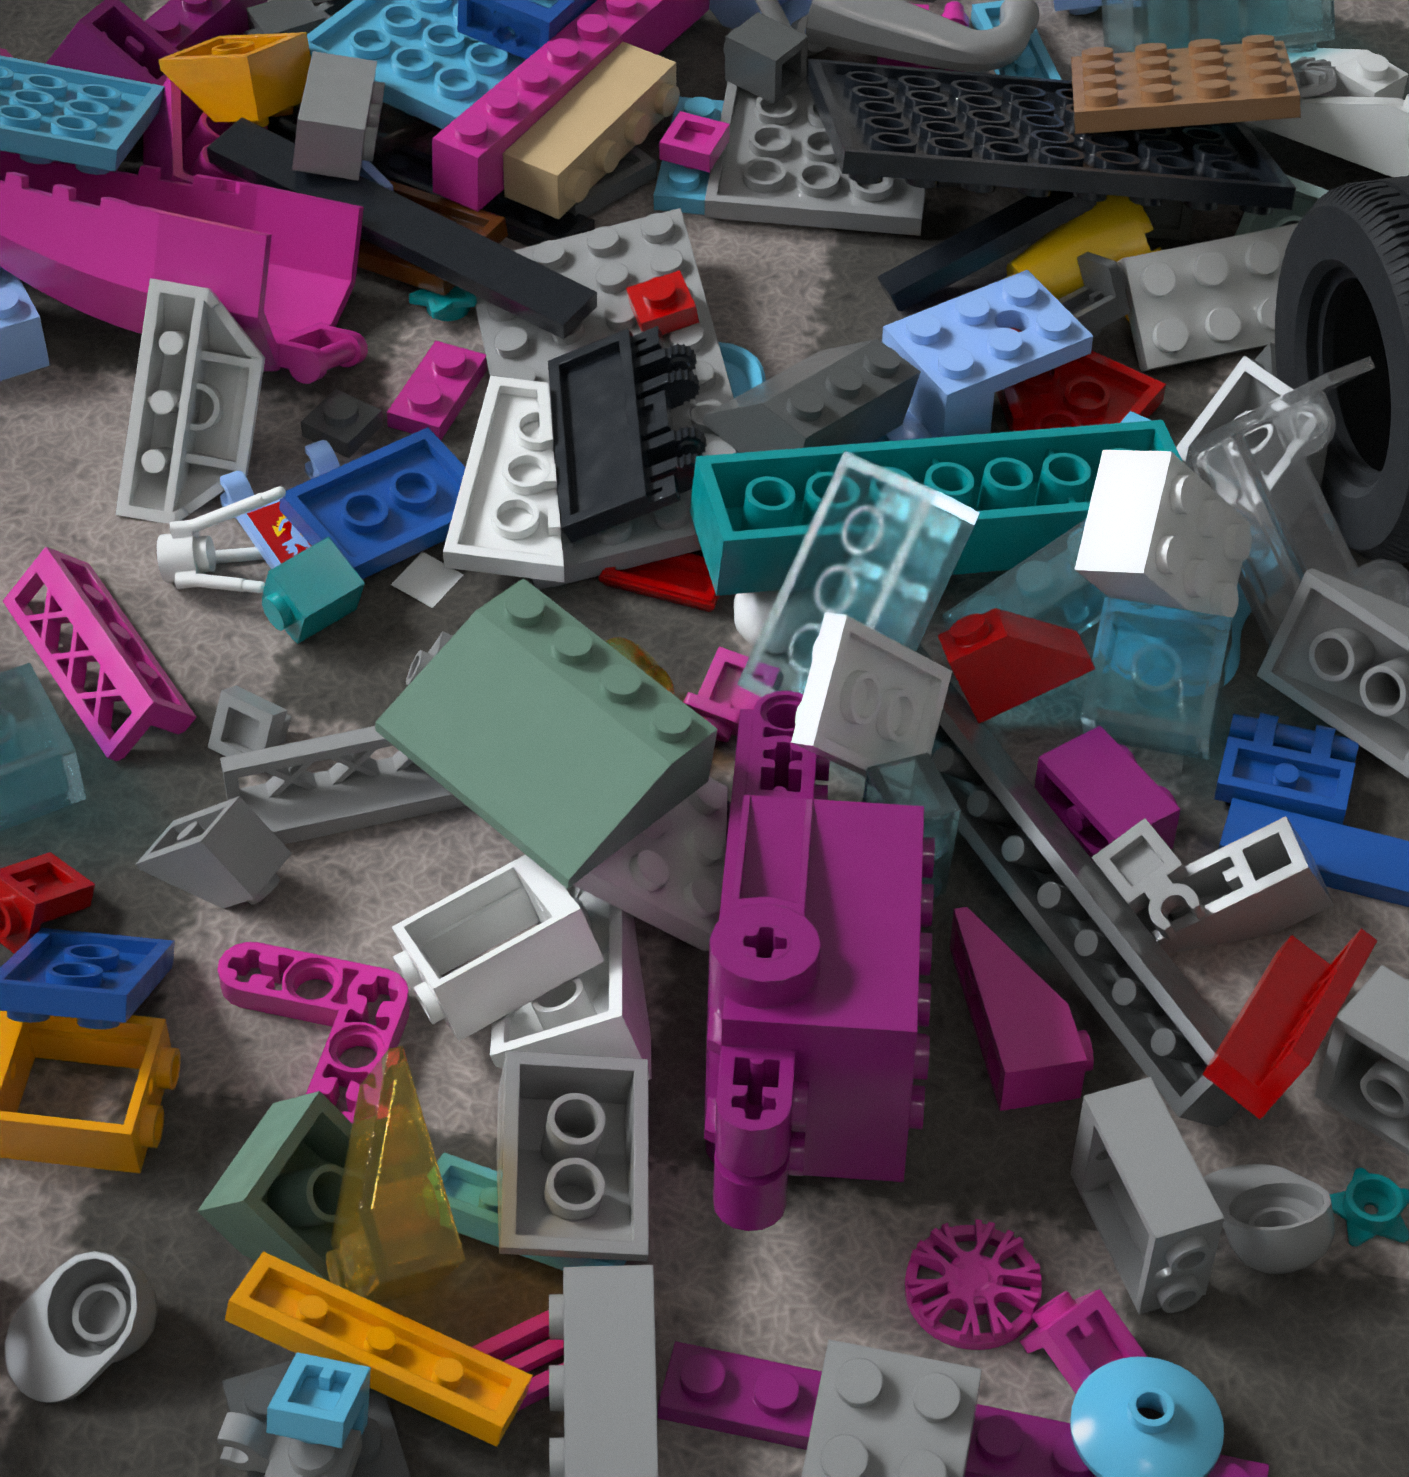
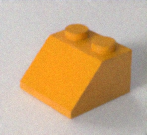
M307 32L217 36L158 60L160 70L214 122H237L243 117L264 127L270 124L269 117L286 116L299 111L298 104L302 102L311 55Z

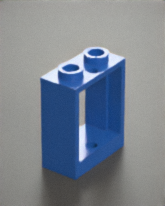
M458 0L457 32L521 58L528 59L597 0H558L550 8L529 0ZM508 27L514 30L515 35L509 31Z

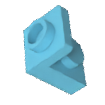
M297 1352L267 1407L266 1433L298 1439L308 1444H322L342 1448L351 1429L359 1430L363 1434L367 1426L371 1367Z

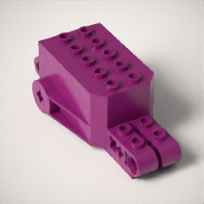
M775 691L760 698L753 710L740 709L719 921L715 924L709 943L704 1139L706 1152L714 1163L713 1203L715 1212L724 1223L732 1228L744 1231L763 1230L774 1225L783 1216L787 1204L789 1175L904 1182L908 1130L923 1129L925 1086L913 1085V1079L927 1080L930 1036L924 1033H917L918 1026L929 1027L931 983H919V975L930 976L932 933H922L920 930L921 927L928 928L932 924L934 884H922V878H933L935 837H923L924 806L828 800V785H817L816 780L829 781L830 760L791 743L796 726V711L804 695L794 691Z

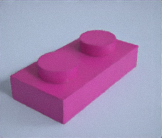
M435 340L388 409V427L412 434L428 427L441 441L488 370L487 355Z

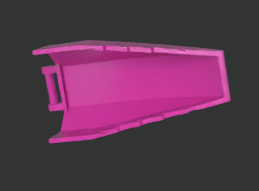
M0 150V267L35 289L92 317L142 334L150 278L210 288L265 357L263 371H278L280 367L287 368L296 381L303 384H310L322 379L327 370L339 365L342 367H352L361 363L366 358L368 345L365 338L355 331L336 327L355 286L364 207L263 185L201 174L194 176L193 184L161 179V167L144 164L140 166L138 175L120 171H109V173L101 175L87 174L77 170L76 164L55 160L49 164H34L22 160L18 153Z

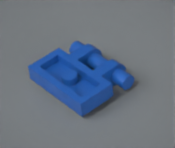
M1260 712L1258 719L1234 713L1214 800L1231 803L1232 798L1343 825L1359 744L1348 737L1335 735L1336 728L1316 725V730H1310L1278 723L1279 716Z

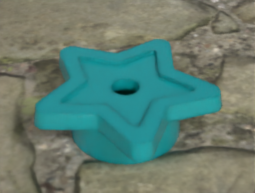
M455 286L446 296L425 289L409 294L410 304L426 306L428 314L433 319L441 321L461 319L468 314L471 307H475L477 304L474 294L458 286Z
M1359 1167L1356 1168L1346 1191L1329 1194L1333 1212L1346 1220L1348 1243L1351 1246L1357 1247L1376 1235L1401 1243L1409 1240V1231L1401 1216L1402 1211L1409 1204V1189L1399 1188L1391 1179L1380 1174L1369 1173L1366 1169ZM1366 1205H1373L1377 1208V1213L1369 1214L1365 1211L1364 1207Z

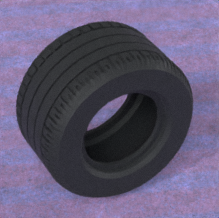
M1408 175L1348 183L1328 191L1315 202L1299 221L1287 245L1278 281L1275 311L1277 379L1332 416L1322 484L1310 501L1320 519L1339 541L1368 560L1389 564L1409 562Z

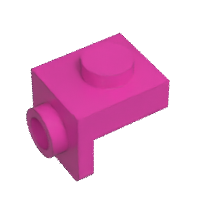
M719 646L698 695L688 692L684 703L718 729L716 740L729 742L731 735L738 736L740 709L753 710L760 698L773 692L780 674L775 666Z

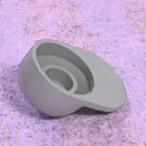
M1267 1164L1232 1166L1203 1177L1224 1216L1222 1227L1225 1229L1230 1247L1246 1266L1268 1274L1295 1272L1319 1260L1331 1247L1335 1235L1332 1204L1329 1192L1319 1184L1285 1168Z
M98 1251L75 1255L59 1266L20 1306L9 1325L5 1340V1359L9 1375L18 1389L29 1398L40 1402L59 1403L73 1399L88 1388L112 1363L124 1360L143 1347L154 1331L158 1315L156 1293L146 1273L130 1259Z

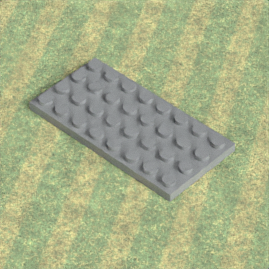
M681 208L663 213H654L647 217L612 226L599 227L592 231L557 240H548L537 245L513 250L597 292V307L564 340L475 295L477 299L475 306L490 376L547 382L549 385V360L627 328L630 329L633 335L641 333L629 303L627 287L680 270L696 305L700 323L664 334L663 343L665 348L678 343L679 345L685 344V346H690L691 350L694 349L697 364H695L696 369L692 371L694 375H697L700 390H698L699 395H696L695 399H691L690 402L685 401L684 405L671 409L673 430L678 431L680 427L685 428L686 426H694L696 429L700 428V431L704 432L707 447H705L706 452L702 453L703 456L740 453L703 424L705 414L734 399ZM692 489L681 493V501L573 543L570 542L561 530L565 583L532 579L534 586L537 589L556 587L599 576L602 570L608 567L616 566V570H623L702 550L690 514Z

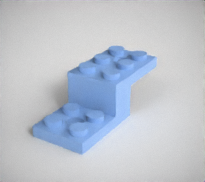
M1029 270L1022 271L883 326L882 343L895 350L899 356L921 371L903 424L874 442L990 433L995 392L1090 354L1093 335ZM1011 328L1019 329V330H1021L1022 332H1018V331H1016V330H1014V329H1011Z

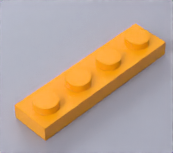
M264 1251L228 1301L225 1321L294 1353L299 1352L371 1367V1389L496 1447L525 1399L533 1376Z

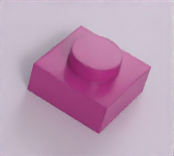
M680 111L659 142V159L679 164L686 168L710 173L729 143L730 124Z

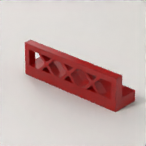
M1361 928L1329 964L1291 935L1276 952L1202 1075L1258 1119H1261L1311 1063L1378 940Z

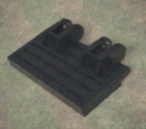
M658 326L633 335L630 329L627 328L548 361L560 526L571 543L681 501L680 494L692 489L696 456H703L702 453L706 452V437L704 432L700 431V428L696 429L694 426L680 427L678 431L673 430L671 409L684 405L685 401L690 402L691 399H695L696 395H699V380L692 371L696 369V354L694 349L691 350L690 346H685V344L679 345L677 343L674 346L670 345L669 348H665L663 334Z

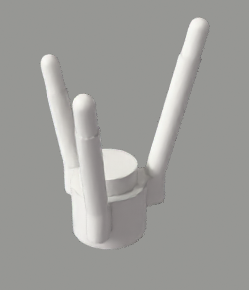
M279 486L263 493H258L191 520L170 522L171 534H162L157 540V561L164 582H175L177 589L202 587L263 593L265 583L262 581L205 574V572L215 571L216 564L263 560L264 558L256 547L215 550L211 536H200L199 531L285 497V488Z

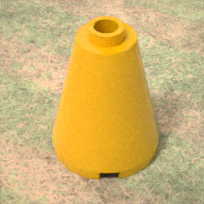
M1107 195V200L1096 202L1095 208L1046 233L1008 263L1006 267L1007 277L1029 270L1059 300L1084 286L1077 260L1078 256L1090 252L1117 262L1126 257L1161 251V247L1150 251L1145 234L1153 231L1154 228L1141 205L1129 201V197Z

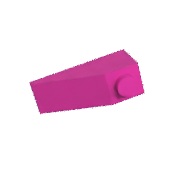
M968 907L954 909L950 951L1000 1111L1081 1098L1085 1072L1092 1071L1094 1066L1093 1049L1087 1031H1077L1068 1003Z

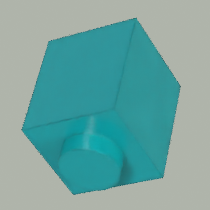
M328 536L268 571L261 598L262 607L270 623L277 630L282 631L285 629L288 635L299 644L355 611L358 607L365 582Z

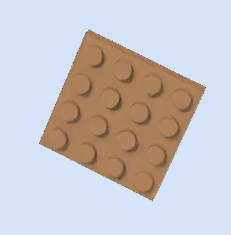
M1251 35L1244 37L1242 44L1221 45V41L1217 39H1198L1189 42L1188 48L1167 49V45L1163 43H1146L1136 46L1135 52L1115 54L1113 49L1109 47H1093L1083 50L1081 52L1082 56L1071 57L1075 134L1301 118L1300 93L1284 41H1275L1272 35Z

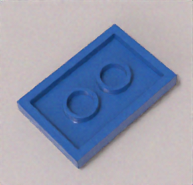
M427 427L286 490L285 497L280 499L279 510L311 546L329 536L361 579H364L446 540L466 467Z
M41 928L0 967V1011H7V1017L18 1022H42L48 1020L51 1015L77 1018V1024L84 1028H115L120 1025V1022H127L172 969L175 941Z

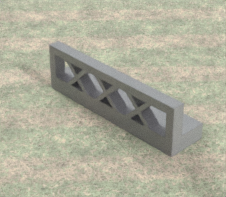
M375 726L220 758L227 800L240 796L283 844L466 806L401 751H398L389 758L380 760L370 758L377 749L393 746L375 731ZM327 759L337 762L327 771L317 773L306 771L313 762ZM264 772L273 775L264 784L239 788L238 778Z

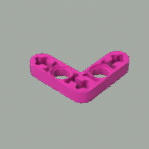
M244 942L226 950L219 959L217 971L223 996L231 1004L245 1009L332 1027L306 1094L320 1091L336 1106L340 1096L339 1086L347 1088L346 1102L348 1112L343 1111L341 1113L364 1133L409 1018V989L405 979L397 972L386 968L259 942ZM251 968L260 969L261 974H253L248 982L239 981L238 975L246 976ZM283 973L282 990L278 991L275 989V983L281 984V974ZM313 979L324 980L333 986L327 995L315 1000L302 998L296 993L301 984ZM379 994L390 996V1001H383L375 1017L376 1026L369 1024L368 1002H375ZM356 1046L370 1048L377 1054L373 1062L360 1068H351L343 1065L339 1058L343 1052Z

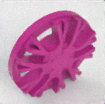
M975 1219L974 1225L949 1227L948 1223L942 1224L941 1229H933L930 1232V1237L926 1240H920L916 1249H913L905 1275V1297L908 1308L917 1323L928 1334L945 1344L968 1350H985L1005 1345L1018 1338L1028 1329L1034 1320L1031 1315L1040 1306L1042 1281L1039 1263H1035L1031 1254L1024 1247V1240L1020 1236L1018 1238L1014 1237V1232L1009 1229L1006 1234L996 1230L995 1223L993 1222L983 1224L982 1220ZM975 1241L976 1246L972 1251L966 1252L960 1249L956 1243ZM988 1244L997 1247L992 1259L983 1255ZM941 1249L952 1260L951 1263L936 1251ZM1009 1257H1012L1021 1268L1008 1270L1003 1269L1000 1264ZM921 1266L935 1270L943 1276L938 1279H917ZM1003 1285L1029 1287V1290L1013 1287H1003ZM944 1293V1296L926 1305H923L921 1301ZM999 1302L1009 1303L1023 1312L1010 1323L996 1306ZM954 1309L966 1315L961 1331L939 1322L948 1310ZM986 1314L991 1332L980 1333L977 1316Z

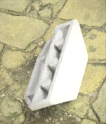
M150 278L115 515L167 524L181 521L225 491L220 485L221 476L235 471H242L245 476L248 475L265 357L210 288Z

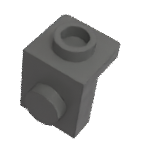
M1086 252L1077 257L1084 286L1060 298L1058 301L1095 338L1102 332L1103 327L1131 312L1125 293L1127 290V280L1120 266L1114 260Z

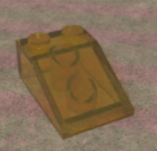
M403 1046L388 1049L359 1087L330 1240L333 1250L326 1253V1265L330 1282L377 1304L435 1288L466 1260Z

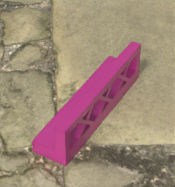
M45 547L3 599V603L105 756L114 761L125 758L151 725L175 734L185 732L196 719V715L91 565ZM45 584L47 593L44 613L34 614L28 604ZM71 623L73 625L70 652L60 653L58 645L61 624ZM87 662H98L100 665L98 686L95 692H87L84 688ZM125 701L132 713L118 731L114 733L111 728L114 702Z

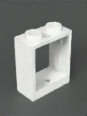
M526 854L392 926L403 949L402 952L393 956V960L400 974L405 979L411 992H415L431 1023L435 1024L444 1019L458 1041L463 1040L605 961L581 907L560 882ZM541 922V924L513 938L512 940L502 944L501 946L482 955L481 957L471 961L470 963L460 967L459 969L451 972L450 974L444 977L441 976L447 973L448 971L458 967L459 965L467 962L468 960L478 956L479 954L489 950L490 948L500 944L501 942L509 939L510 937L520 933L521 931L531 927L532 925Z

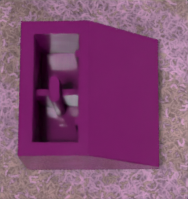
M104 0L76 23L45 64L163 86L167 76L160 70L158 59L179 51L120 0Z

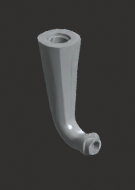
M812 0L805 35L808 36V43L957 71H990L1005 67L1021 56L1030 40V35L1038 25L1039 8L1034 0H1005L1000 7V25L988 30H976L905 0Z

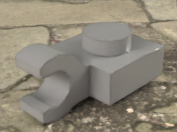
M227 1412L217 1438V1443L225 1446L220 1457V1463L238 1470L265 1473L264 1477H352L362 1449L361 1431L351 1429L342 1448L322 1444H308L298 1439L266 1433L267 1426L249 1415Z

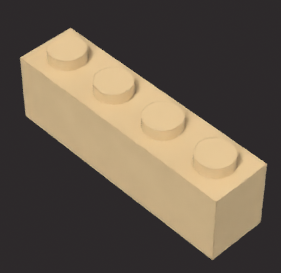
M626 42L619 44L503 152L505 197L560 219L576 202H581L587 196L589 190L606 173H611L619 161L635 145L641 144L648 133L664 117H668L674 112L680 96L679 88L676 86V62Z

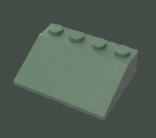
M524 578L477 609L375 723L376 732L567 889L708 782L718 731L711 723Z

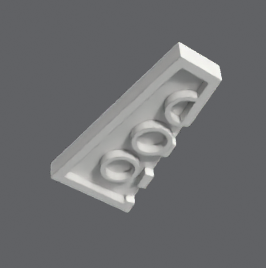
M490 376L443 549L444 568L565 583L549 385L547 382Z

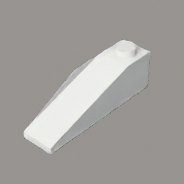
M1407 94L1405 100L1387 97L1310 96L1300 98L1301 118L1247 121L1249 124L1391 177L1409 175V94Z
M574 885L568 889L565 887L581 907L605 961L493 1022L490 1057L494 1065L502 1069L506 1051L648 1059V1080L652 1079L651 1033L634 917Z

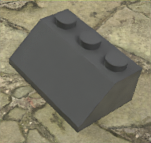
M878 339L820 350L708 412L704 416L703 424L740 453L872 443L903 424L921 371Z

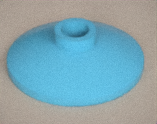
M1128 1357L1105 1364L1089 1375L1083 1382L1072 1405L1070 1417L1072 1440L1083 1463L1096 1477H1207L1220 1456L1224 1439V1423L1214 1396L1195 1375L1172 1362L1153 1357ZM1137 1409H1153L1163 1416L1154 1420L1147 1419Z

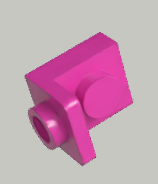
M1100 1289L1075 1300L1068 1290L1054 1297L1031 1315L1038 1327L1019 1341L1028 1354L1044 1348L1075 1394H1077L1078 1389L1089 1375L1103 1365L1122 1358L1147 1357Z

